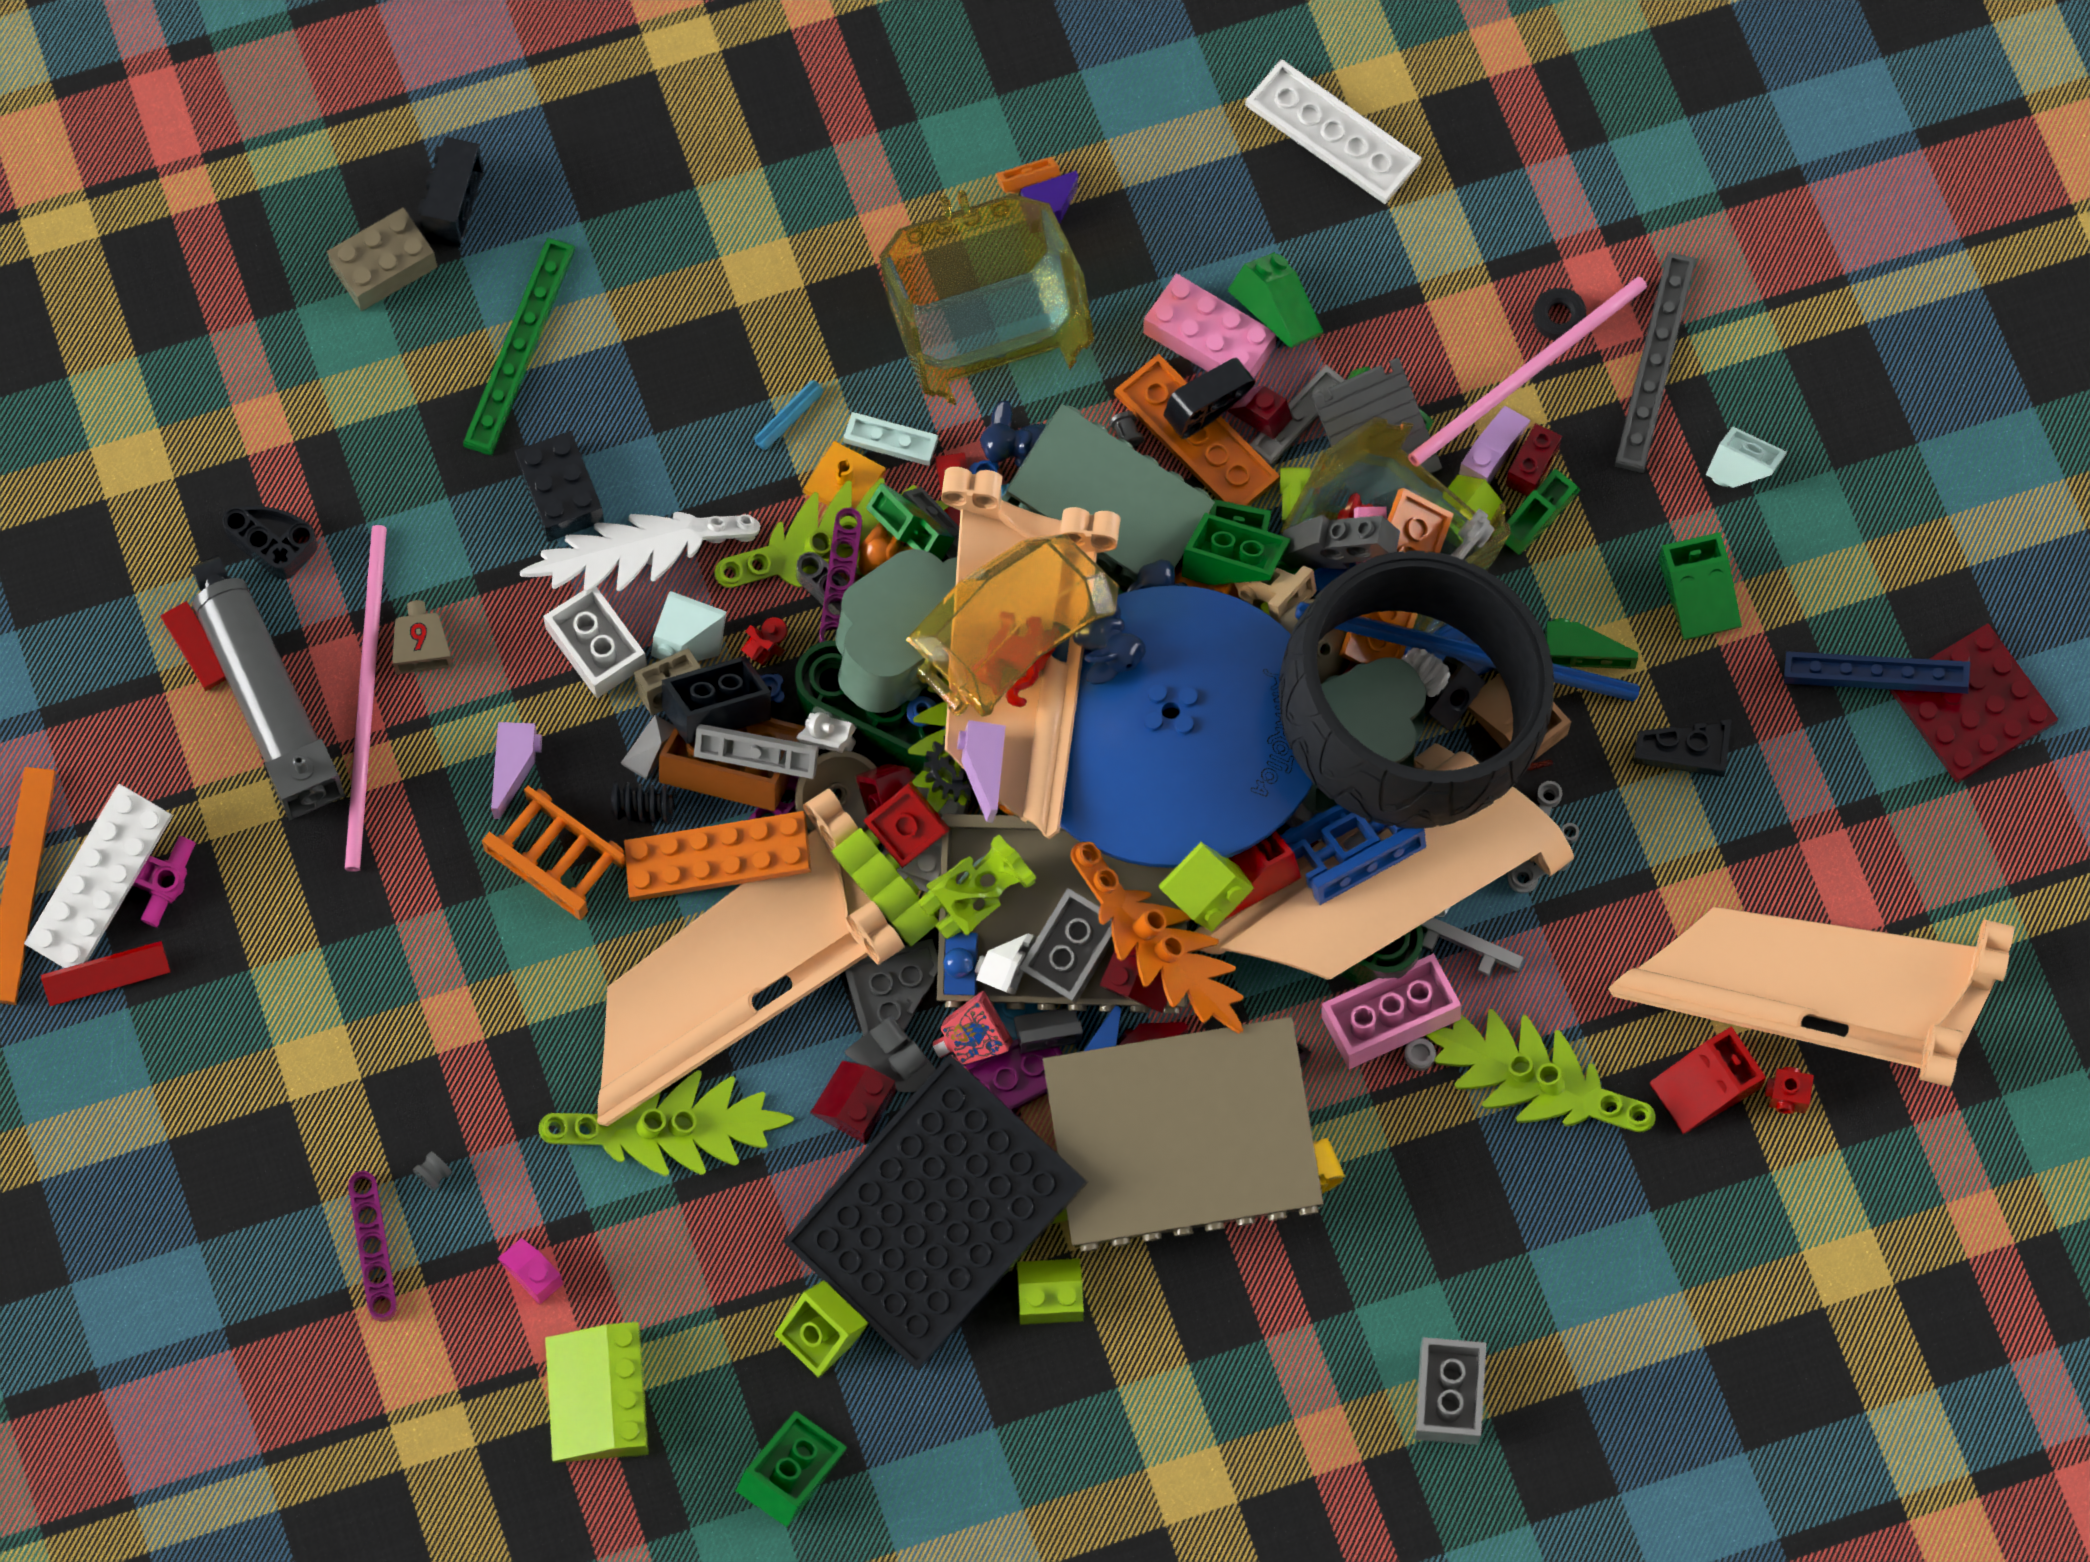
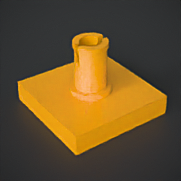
M833 441L803 488L804 493L811 496L814 492H817L819 495L818 501L829 506L841 487L850 480L852 482V508L856 509L869 489L880 478H883L886 468Z

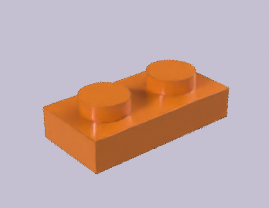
M1052 157L996 173L998 184L1005 193L1009 192L1012 194L1021 192V189L1061 176L1059 166Z

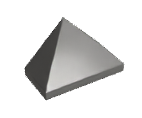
M655 714L624 757L621 765L647 780L658 765L659 754L675 726Z

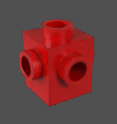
M1794 1067L1776 1069L1774 1077H1768L1765 1096L1770 1097L1769 1107L1776 1108V1111L1782 1114H1794V1112L1806 1114L1810 1105L1814 1075L1800 1073L1801 1071Z

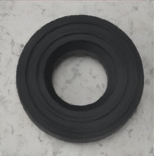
M1560 287L1552 288L1542 293L1536 300L1533 308V322L1536 329L1544 337L1554 341L1587 315L1582 298L1574 291ZM1554 305H1563L1570 310L1571 318L1566 323L1557 324L1550 320L1548 311Z

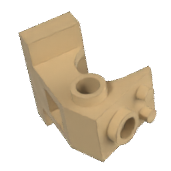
M1302 566L1295 575L1277 568L1271 580L1234 583L1238 590V595L1243 601L1250 603L1258 609L1261 603L1268 602L1270 617L1277 622L1289 608L1299 602L1309 600L1317 592L1314 571L1306 566Z

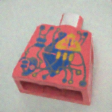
M982 991L944 1020L941 1025V1031L944 1036L933 1041V1047L940 1058L954 1052L962 1064H967L1007 1052L1013 1039L985 991Z

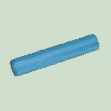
M815 380L810 381L755 436L754 442L762 450H767L823 394V387Z

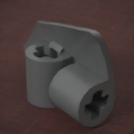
M892 1015L885 1018L845 1050V1055L857 1063L869 1066L893 1079L896 1084V1090L899 1092H917L936 1070L918 1045L907 1036Z

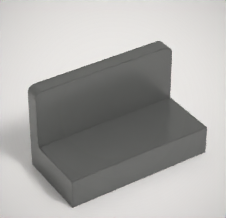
M1068 1007L1014 1017L1020 1053L1082 1042L1083 1031L1081 1021H1077L1076 1011H1068Z

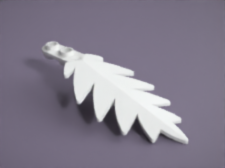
M674 512L673 519L631 514L628 520L637 527L612 523H596L594 529L604 537L566 535L565 541L573 548L542 550L541 557L545 560L522 569L520 576L543 577L552 575V588L556 589L572 580L585 569L583 592L587 594L605 580L616 565H618L616 590L621 591L640 573L646 564L652 565L651 581L654 582L674 564L686 545L687 556L692 558L699 550L703 540L711 543H722L726 539L731 538L743 542L752 541L760 531V523L752 516L746 514L740 516L696 518L691 514Z

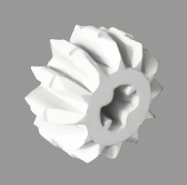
M1412 648L1401 658V660L1406 661L1416 670L1425 686L1426 695L1429 697L1438 695L1447 685L1448 679L1451 676L1449 668L1442 663L1441 659L1436 658L1434 654L1428 653L1425 649Z

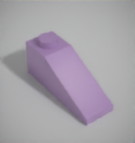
M1504 406L1469 450L1461 463L1459 475L1485 479L1490 484L1529 425L1530 420Z
M968 720L965 731L959 732L957 749L962 750L961 762L986 822L993 823L998 810L1006 726Z
M498 722L491 805L494 819L501 818L535 764L536 752L541 753L542 734H537L535 723Z

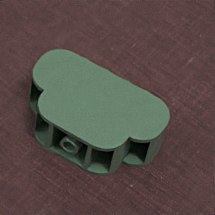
M905 550L891 557L852 584L844 592L839 624L835 636L837 649L842 654L838 682L844 694L860 708L876 713L892 711L907 700L913 701L924 688L942 679L943 675L950 671L957 557L942 562L938 557L924 550Z
M1380 658L1367 664H1358L1351 671L1340 676H1331L1321 684L1332 711L1351 735L1382 757L1414 768L1415 745L1424 727L1426 689L1418 673L1409 663L1398 658ZM1313 784L1307 797L1302 802L1309 811L1315 814L1323 813L1337 805L1334 799L1331 800L1315 784Z

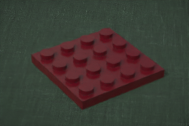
M1988 623L1929 658L1932 660L1970 662L1968 694L1889 689L1957 784L2057 724L2058 721L2057 716Z

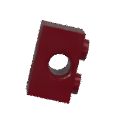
M1535 423L1508 471L1506 486L1527 497L1534 489L1537 490L1559 451L1562 436Z

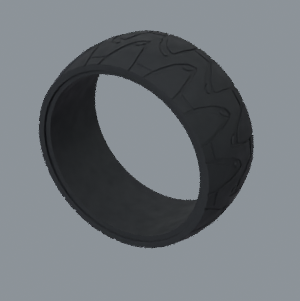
M1401 551L1379 555L1366 560L1364 563L1357 564L1330 582L1316 595V599L1310 603L1293 629L1283 657L1279 676L1280 713L1284 734L1290 749L1293 750L1292 753L1308 778L1331 800L1334 799L1337 804L1365 819L1374 820L1376 823L1388 826L1396 825V827L1423 829L1436 827L1437 825L1440 827L1452 824L1472 816L1493 804L1494 800L1505 795L1525 773L1540 749L1553 708L1554 672L1551 653L1543 630L1528 606L1521 601L1522 599L1509 586L1493 574H1489L1485 569L1473 563L1469 564L1468 561L1458 557L1429 551L1428 553L1425 551H1407L1405 553ZM1383 611L1417 613L1432 617L1456 628L1486 653L1498 669L1505 683L1513 714L1511 744L1499 754L1484 762L1462 769L1446 771L1412 768L1382 757L1351 735L1332 711L1323 692L1318 674V642L1328 632L1350 619Z

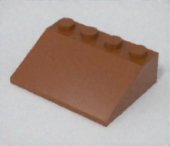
M771 718V720L736 731L799 742L796 737L806 726ZM674 728L659 754V783L762 809L776 810L786 791L791 775L694 757L695 742L686 744L677 729ZM781 750L780 761L784 756L785 750Z

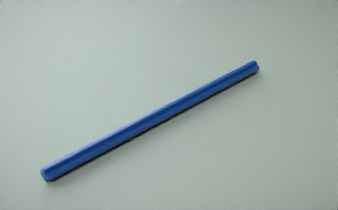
M1300 602L1297 605L1295 617L1298 620L1310 605L1309 603ZM1362 616L1350 619L1334 628L1496 668L1491 659L1478 645ZM1553 664L1555 683L1628 701H1635L1639 696L1640 687L1635 683Z

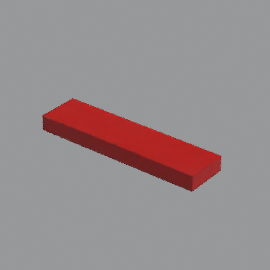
M162 941L42 974L41 980L49 1006L170 973V967Z

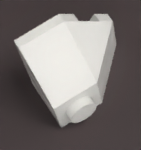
M1028 933L988 950L986 956L981 955L977 962L975 973H978L976 980L1015 995L1024 973L1019 967L1038 937Z

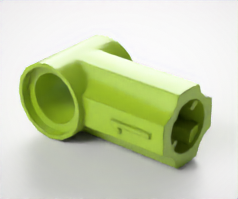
M1280 467L1279 491L1282 494V524L1288 527L1308 521V494H1310L1311 484L1310 467Z

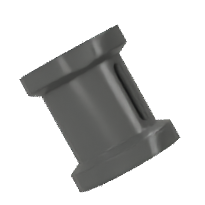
M1126 411L1113 416L1109 421V425L1115 429L1118 439L1121 438L1128 441L1133 448L1143 443L1144 436L1138 432L1134 423V412Z

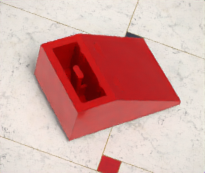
M1277 831L1250 849L1228 858L1241 868L1254 886V889L1224 920L1302 878L1294 852Z
M1731 1026L1701 1044L1653 1079L1649 1084L1684 1135L1762 1089L1766 1076Z

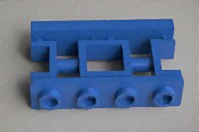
M1339 804L1323 813L1315 814L1310 820L1297 827L1289 828L1281 835V838L1294 852L1296 860L1304 856L1314 870L1305 874L1306 884L1310 889L1312 888L1313 896L1319 905L1426 848L1424 828L1396 827V825L1388 826L1376 823L1375 821L1368 823L1365 818L1348 811ZM1357 827L1367 841L1345 852L1336 841V838ZM1388 828L1393 835L1381 841L1376 833ZM1322 838L1326 847L1315 852L1310 844ZM1334 856L1340 864L1327 870L1323 862Z

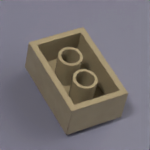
M404 207L327 251L331 268L360 311L367 309L437 268L434 251Z

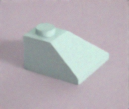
M1732 427L1719 444L1706 475L1711 477L1713 482L1720 486L1734 488L1772 475L1787 452Z
M670 591L653 636L651 656L662 660L689 648L697 661L719 656L727 612Z

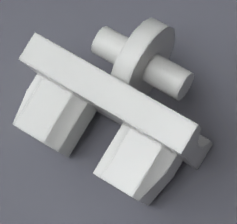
M823 712L810 713L805 722L806 727L796 737L800 743L819 746V749L823 750L827 749L843 753L844 750L852 751L855 746L856 740L852 735L856 727L853 723L830 718L828 714Z

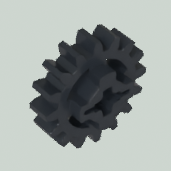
M943 736L942 745L935 741L932 746L934 752H926L925 759L929 762L924 763L923 771L929 773L925 776V782H934L932 792L935 793L938 790H942V799L944 800L949 794L953 795L955 802H958L959 796L963 794L967 800H970L973 788L970 782L963 785L968 779L965 770L959 765L961 771H959V776L956 777V771L953 766L955 764L954 758L950 754L946 757H941L947 753L945 750V736Z

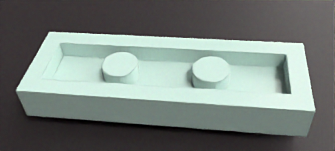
M852 412L843 441L845 444L930 466L938 442V435Z

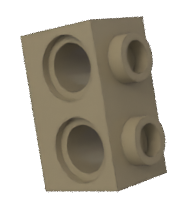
M689 648L634 672L638 695L651 716L663 711V679L701 669Z

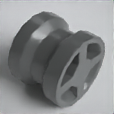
M429 1152L426 1155V1161L422 1165H416L413 1168V1172L433 1191L439 1188V1182L443 1178H449L453 1174L451 1169L433 1152Z

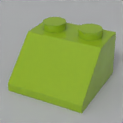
M1200 842L1159 885V888L1193 921L1213 932L1254 889V886L1236 863L1221 856L1217 851Z
M1080 1258L1017 1262L1020 1324L1083 1321L1084 1307Z
M823 1280L803 1292L774 1335L817 1377H820L856 1342L869 1323Z

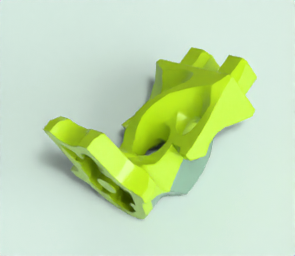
M999 834L992 840L990 851L985 856L979 858L974 864H972L974 860L971 856H968L952 869L926 885L929 892L919 900L918 904L929 917L940 908H943L948 914L935 925L944 938L949 939L960 931L966 936L969 935L983 919L1001 905L998 898L1008 886L1020 883L1026 888L1036 883L1035 879L1037 877L1025 864L1017 851L1008 845ZM962 872H965L964 875L958 881V883H956L957 876ZM986 874H990L995 878V883L988 887L982 886L980 883L981 877ZM977 899H983L985 902L983 907L979 910H974L973 903Z

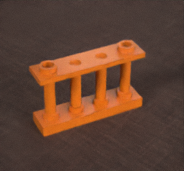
M528 785L524 791L526 800L530 802L529 805L504 835L496 837L490 831L482 840L484 851L581 921L588 912L585 895L612 862L622 870L626 866L624 850L613 841L607 843L551 802L552 798L545 791L539 788L535 791ZM541 810L554 821L527 853L523 852L521 855L513 849L514 845L512 843ZM566 828L578 837L577 840L552 870L543 871L537 866V859L561 830ZM589 845L602 854V856L576 888L572 887L569 890L561 884V877Z

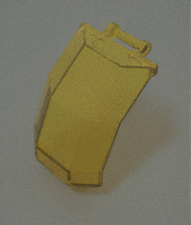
M1066 534L1041 535L1022 540L961 579L908 636L907 641L925 658V662L917 670L916 676L922 683H928L948 704V709L955 716L963 714L969 704L982 717L990 715L995 704L1039 657L1095 620L1115 614L1119 585ZM937 670L958 690L957 695L936 675Z

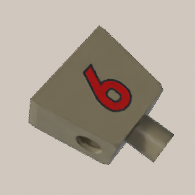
M421 600L407 603L408 616L395 619L392 661L396 675L453 667L450 650L438 613L426 614L425 602Z

